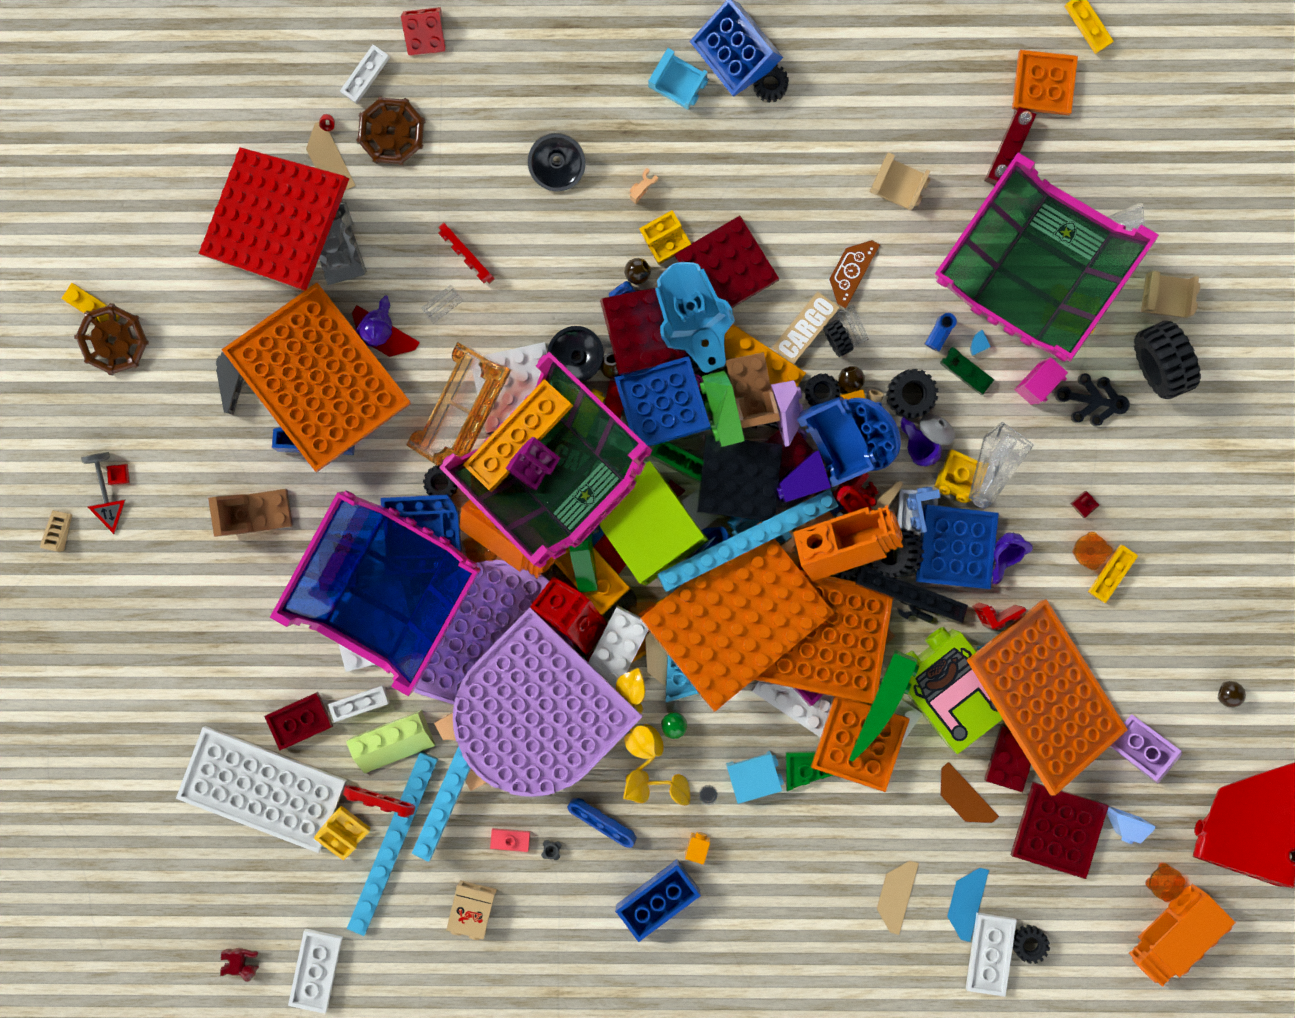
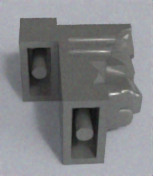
M346 201L339 205L319 257L328 285L363 276L367 272L352 230L354 223Z

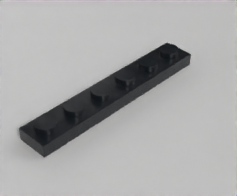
M865 566L860 567L855 583L857 586L957 623H963L968 607L967 604L895 577H886L883 573Z

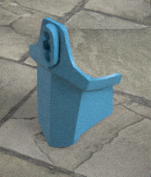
M690 262L674 263L660 275L657 280L658 287L655 288L664 318L660 326L661 338L665 341L668 348L685 350L698 364L700 369L708 373L726 364L724 339L725 333L735 322L733 310L726 300L717 297L704 269H701L699 264ZM704 340L709 342L707 347L702 346ZM710 357L716 360L714 365L709 364Z

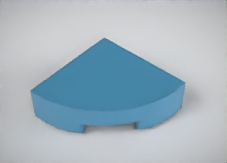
M983 330L976 333L972 339L970 346L972 356L991 347Z

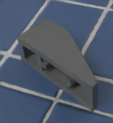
M221 352V355L216 360V372L224 413L234 415L244 379L227 356Z

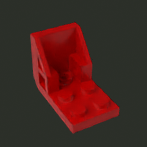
M555 577L551 578L530 606L532 610L556 630L568 636L577 649L586 656L603 635L608 625L585 595Z

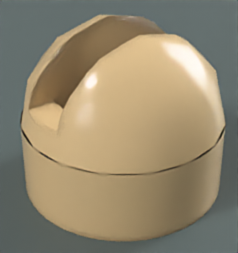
M872 389L869 390L867 399L874 402H882L884 394Z

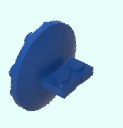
M865 398L848 399L851 405L850 411L870 450L875 452L878 459L875 469L871 471L882 470L888 467L897 458L901 447V437L896 422L882 407L881 402H874Z

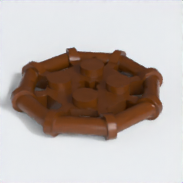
M380 96L378 100L358 115L360 118L358 138L356 139L357 144L363 147L376 164L379 162L404 165L407 159L424 146L422 142L424 124L426 123L425 118L420 116L407 98L395 99ZM386 106L399 107L398 112L388 111ZM381 108L383 112L375 119H372L370 116ZM406 111L414 119L413 121L408 122L403 116ZM367 122L372 124L371 135H366ZM389 127L396 128L393 136L392 134L387 135ZM411 128H416L415 140L411 139ZM375 141L379 149L375 151L369 142ZM408 143L412 145L401 154L400 150ZM387 150H392L396 156L383 154Z
M109 303L108 306L86 311L77 334L74 335V339L77 340L85 359L84 362L112 376L115 373L130 368H137L146 346L149 345V340L146 339L139 321L140 317L115 306L114 303ZM106 314L109 315V320L100 322L97 318ZM116 315L128 320L127 323L122 324L118 322ZM90 323L95 325L91 335L86 334ZM131 326H133L138 339L133 338L130 331ZM110 334L112 337L116 336L117 340L114 341L115 345H112L111 342H108ZM85 340H91L95 352L90 353ZM133 344H136L138 346L132 356L129 353L130 348ZM100 355L103 358L109 359V362L106 364L95 358ZM123 356L126 358L127 362L116 365L115 359Z

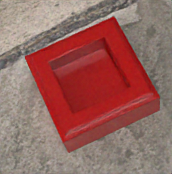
M128 464L106 466L108 485L130 483Z

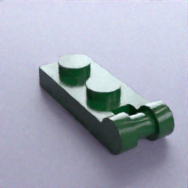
M951 347L948 351L949 354L940 361V364L978 394L983 395L994 379L964 357L957 349ZM954 359L959 361L956 366L952 364Z

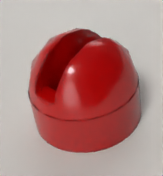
M323 114L319 119V127L324 131H332L335 127L333 116Z

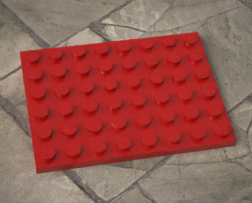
M239 147L198 254L306 291L348 185L349 178L337 173Z

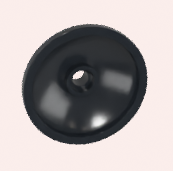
M549 133L540 137L532 145L528 154V169L532 178L538 185L550 191H564L572 188L580 181L585 171L586 162L582 147L575 139L566 134ZM559 156L560 161L556 162L553 158Z
M570 326L560 330L551 339L547 349V353L550 352L580 382L591 379L601 368L604 359V348L601 340L592 330L582 326ZM581 355L580 360H575V357ZM557 367L556 377L562 381L574 383Z

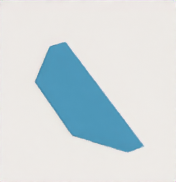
M978 868L956 881L947 917L960 939L967 942L971 941L976 912L978 913L989 873L987 869Z

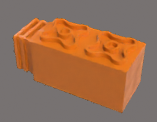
M483 486L476 495L480 497L490 491ZM502 494L484 502L506 526L530 514ZM471 500L461 507L460 530L519 572L523 569L528 570L531 575L534 574L535 578L538 579L555 562L556 559L551 557L546 561V565L541 568L533 565ZM538 519L513 531L533 553L542 545L549 548L560 542L553 535H549L550 533L547 532L548 526Z
M888 505L885 508L880 507L876 511H870L866 507L793 532L801 566L812 581L886 558V553L890 552L891 549L896 550L897 547H903V537L898 520Z
M1192 883L1184 888L1181 895L1172 900L1168 908L1138 936L1141 941L1129 954L1132 957V961L1154 983H1159L1163 987L1166 982L1170 981L1171 977L1173 978L1177 975L1180 978L1182 975L1187 974L1191 966L1204 957V953L1211 947H1214L1224 934L1230 932L1236 922L1207 893Z

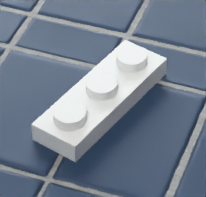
M372 45L340 92L358 104L390 59L389 55L375 45Z
M382 685L332 702L328 706L333 721L337 722L387 705L390 702L385 687Z

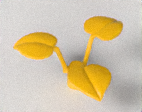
M636 668L618 678L616 690L642 714L643 707L641 702L645 697V683L640 669ZM640 725L635 728L633 726L630 729L631 733L627 734L624 738L627 750L634 756L643 759L656 757L655 738L652 731L646 726Z
M644 724L654 735L656 756L659 757L663 754L664 749L662 737L654 727ZM655 757L648 759L644 764L626 776L623 799L645 803L650 795L648 785L668 784L671 786L669 789L670 796L677 804L683 806L690 804V787L683 775L675 774L672 777V781H649L648 773L642 769L653 761Z

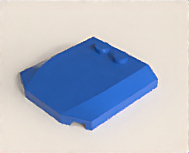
M449 494L380 498L382 507L396 509L403 518L409 517L417 522V526L421 528L427 527L434 531L433 535L439 538L440 536L447 538L451 541V545L462 552L460 514ZM387 517L384 521L386 555L384 556L413 573H435L447 550ZM453 555L450 557L443 572L454 571L458 560ZM385 564V575L402 574Z

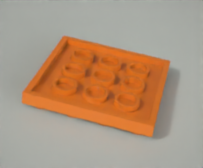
M834 697L811 768L886 792L910 718L894 713L881 733L852 762L849 760L850 754L871 705Z

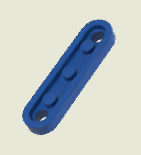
M571 799L567 806L571 814L620 845L627 848L634 846L637 837L631 829L625 828L615 819L609 818L599 809L587 804L583 799Z

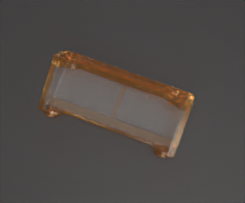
M459 342L456 343L452 352V360L456 362V365L424 430H417L412 433L406 444L438 466H441L443 460L452 453L462 457L471 452L511 372L510 368Z

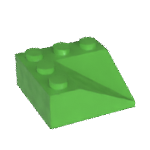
M725 371L702 376L703 382L700 383L702 394H706L707 401H704L706 412L711 414L712 419L708 420L715 441H719L721 447L745 441L733 387Z

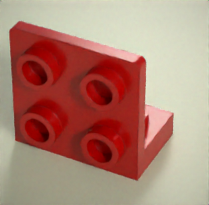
M441 7L403 11L401 21L408 55L444 52L446 50L441 24Z
M977 603L972 606L982 625L990 629L995 628V630L1006 626L1005 622L1011 619L1015 621L1023 616L1022 613L1027 611L1023 606L1013 605L997 614L992 606L989 607L987 604Z

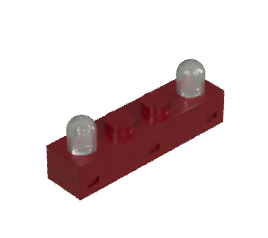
M1022 107L1016 109L986 175L985 182L996 185L1016 154L1020 153L1037 114Z

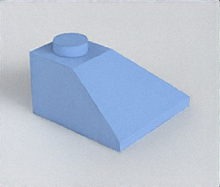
M1110 806L1108 807L1107 816L1115 832L1122 837L1121 840L1129 844L1137 842L1141 844L1155 829L1154 825L1142 817Z

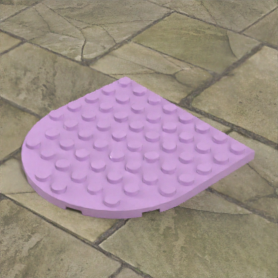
M504 560L477 562V567L481 570L413 692L454 705L458 689L467 672L529 609L549 582L545 576L541 574L537 579L528 570L523 569L519 572ZM462 568L444 581L439 589L455 604L472 573ZM435 594L427 607L421 627L433 641H435L451 612V609ZM551 626L573 648V642L568 636ZM420 636L409 670V674L413 678L430 650V647Z
M529 607L472 666L462 680L453 707V730L463 758L482 780L495 788L510 792L513 795L534 797L553 794L572 786L582 779L643 715L542 617Z

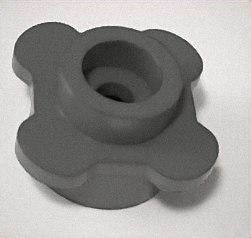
M545 840L543 842L542 858L558 860L560 858L559 849L562 846L559 841L550 842Z

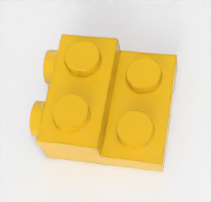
M950 449L943 468L939 470L934 487L938 488L939 492L943 495L951 494L956 496V500L961 503L970 502L976 497L986 464Z

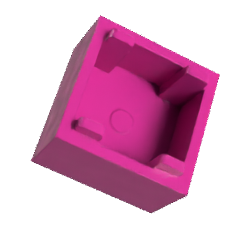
M1049 357L1040 361L1014 390L1030 405L1040 404L1042 401L1046 402L1048 400L1046 397L1061 380L1066 381L1067 378L1065 376L1068 372L1053 358Z

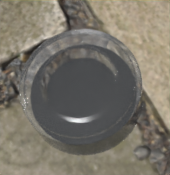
M712 785L703 786L699 791L700 801L705 805H713L718 799L717 789Z

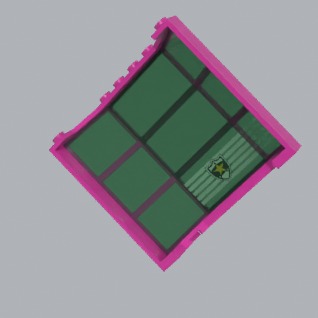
M1017 153L935 272L936 282L945 288L947 287L969 305L973 313L979 316L983 314L988 317L987 321L994 326L999 324L1004 327L1003 331L1010 336L1015 334L1020 337V342L1030 347V345H1033L1055 355L1064 362L1066 360L1071 362L1153 246L1159 234L1143 225H1140L1138 229L1133 228L1132 231L1125 230V225L1118 224L1050 184L1046 179L1042 181L1037 176L1039 172L1035 169V162Z
M550 352L543 355L536 365L541 371L536 387L545 379L573 407L540 441L560 457V460L551 475L545 474L537 490L531 489L512 473H509L490 492L463 466L478 449L462 457L452 453L443 460V464L439 467L522 554L539 568L546 565V561L549 558L553 557L556 559L565 554V549L571 545L574 548L579 546L633 490L636 485L634 481L636 475H641L646 465L643 460L650 456L652 452L631 429Z

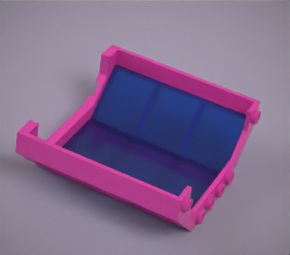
M347 490L345 492H337L270 618L285 627L293 624L300 626L301 623L310 625L309 629L330 638L384 669L386 673L390 674L391 672L394 675V682L391 687L409 696L416 688L481 569L477 567L478 565L475 562L469 560L456 547L451 545L450 540L442 536L439 538L433 535L434 531L427 527L421 528L417 526V522L409 517L403 518L396 509L391 507L388 509L356 497L355 494Z

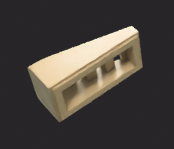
M895 482L876 499L877 504L875 506H869L875 511L880 507L885 508L886 505L889 507L903 486V482Z
M52 510L40 548L57 552L65 550L72 514ZM56 518H63L65 520L64 522L56 521ZM55 525L62 526L61 530L54 528ZM53 533H58L59 537L53 536ZM51 541H57L56 545L51 544Z

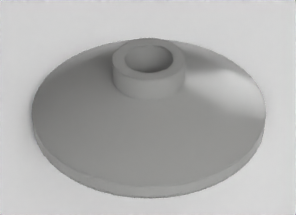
M926 414L921 418V431L929 440L940 445H949L953 442L955 432L945 419L934 414Z

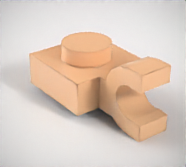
M648 168L643 172V180L639 184L635 183L630 189V200L635 204L648 191V188L658 181L656 175L652 179L646 177L650 172Z

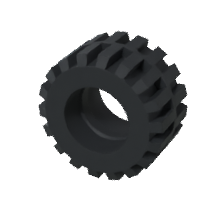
M908 369L899 373L891 380L892 382L887 387L889 389L886 392V396H888L887 403L891 405L890 409L894 410L896 415H901L906 419H914L929 413L936 405L935 401L938 400L936 393L939 391L935 387L936 381H932L930 374H925L926 371ZM914 383L919 386L922 391V399L919 404L910 405L903 399L902 389L904 385Z
M900 528L903 537L900 560L898 562L894 560L893 549H891L890 552L886 553V558L872 563L873 567H878L877 571L879 573H883L886 577H906L909 574H914L916 572L915 569L920 568L919 562H923L924 559L921 557L924 554V549L921 550L923 543L918 541L919 536L913 535V531Z

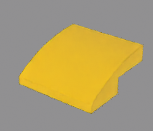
M673 210L639 228L658 265L674 257L676 252L691 245Z
M340 806L320 828L314 839L344 861L356 849L357 844L370 832V827L343 806Z

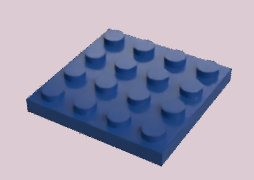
M689 356L615 377L629 429L648 447L711 429ZM633 440L634 447H636L638 444Z
M924 505L923 514L927 532L921 533L920 541L923 543L921 550L924 549V554L921 557L924 559L923 562H919L921 566L917 569L916 582L991 589L999 513Z

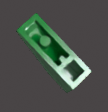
M590 533L579 546L574 548L571 545L569 547L578 591L581 593L598 590L592 535Z

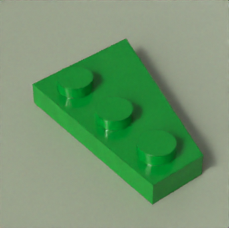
M816 751L786 752V791L833 776L832 774L811 768Z

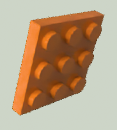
M1020 50L1017 59L1012 109L1016 110L1018 107H1022L1032 112L1069 116L1072 113L1078 56Z

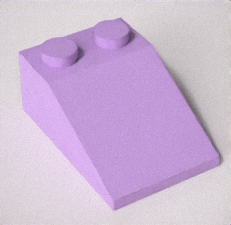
M794 380L771 385L780 421H777L785 447L789 446L800 426L797 418L801 411H803L802 404H799V399L802 398L801 389L796 386Z
M1131 714L1124 723L1128 730L1110 747L1158 784L1181 757L1182 751Z

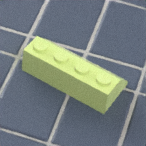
M422 710L351 737L346 741L353 760L363 773L370 772L435 746Z

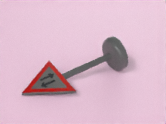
M109 452L81 457L82 463H95L104 500L103 504L87 507L115 534L126 499L109 502L100 462L108 460L110 454Z

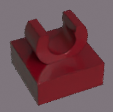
M1084 491L1070 503L1083 518H1086L1099 506L1087 491Z

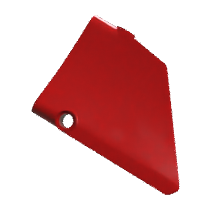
M1295 762L1220 787L1208 815L1204 820H1198L1195 825L1194 833L1198 836V839H1196L1193 857L1275 886L1295 888Z

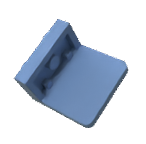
M933 487L917 488V492L908 494L909 498L906 499L907 507L912 511L913 516L910 518L911 527L916 532H927L921 501L940 498L939 490H933Z

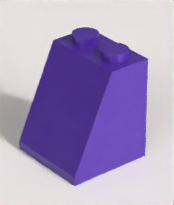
M819 451L807 456L778 483V500L782 499V502H788L831 488Z

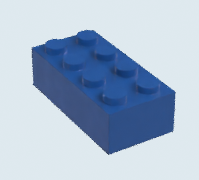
M676 859L617 903L615 912L636 940L640 942L701 896L700 888L679 860Z

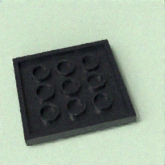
M706 435L697 512L761 521L774 517L783 445L745 440L721 447L720 442L715 441L713 435Z

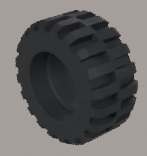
M1167 320L1139 331L1134 339V350L1136 351V359L1139 362L1138 365L1149 386L1152 387L1153 391L1160 398L1172 399L1195 389L1199 385L1201 369L1200 365H1198L1195 350L1191 346L1188 337L1185 336L1184 331L1176 323Z

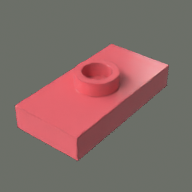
M492 828L490 849L528 852L530 831Z

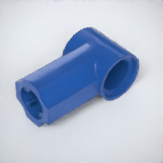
M951 313L939 316L924 344L940 352L950 332L956 326V317ZM944 317L950 320L949 327L943 326L942 319Z

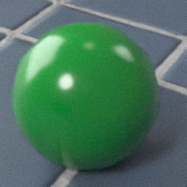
M670 712L661 721L663 733L670 739H678L687 731V721L680 713Z

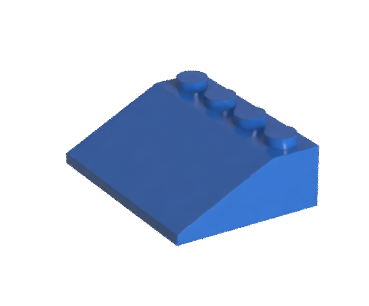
M726 0L690 40V43L732 96H736L765 76L783 58L741 4L735 0Z

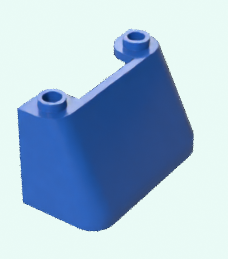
M842 396L801 411L797 418L801 427L807 426L806 432H810L826 463L825 469L826 471L829 470L831 477H828V480L832 487L875 469L876 462L878 461L875 452L870 450L850 411V402Z

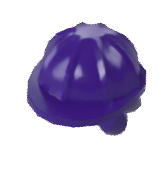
M387 295L379 301L378 310L369 312L356 330V333L367 346L384 344L392 334V321L388 315L391 305Z
M902 418L901 429L909 437L907 449L912 461L918 466L925 467L936 464L941 458V445L929 440L922 431L916 428L913 422Z
M1008 532L995 544L994 558L996 564L992 572V584H999L1004 577L1005 569L1020 562L1026 554L1033 550L1032 544L1025 541L1019 533Z

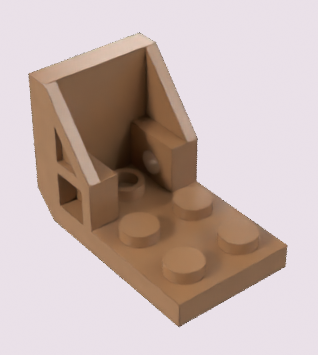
M764 352L726 360L741 427L747 428L780 421L774 394L771 391Z
M287 489L208 498L214 537L293 526Z

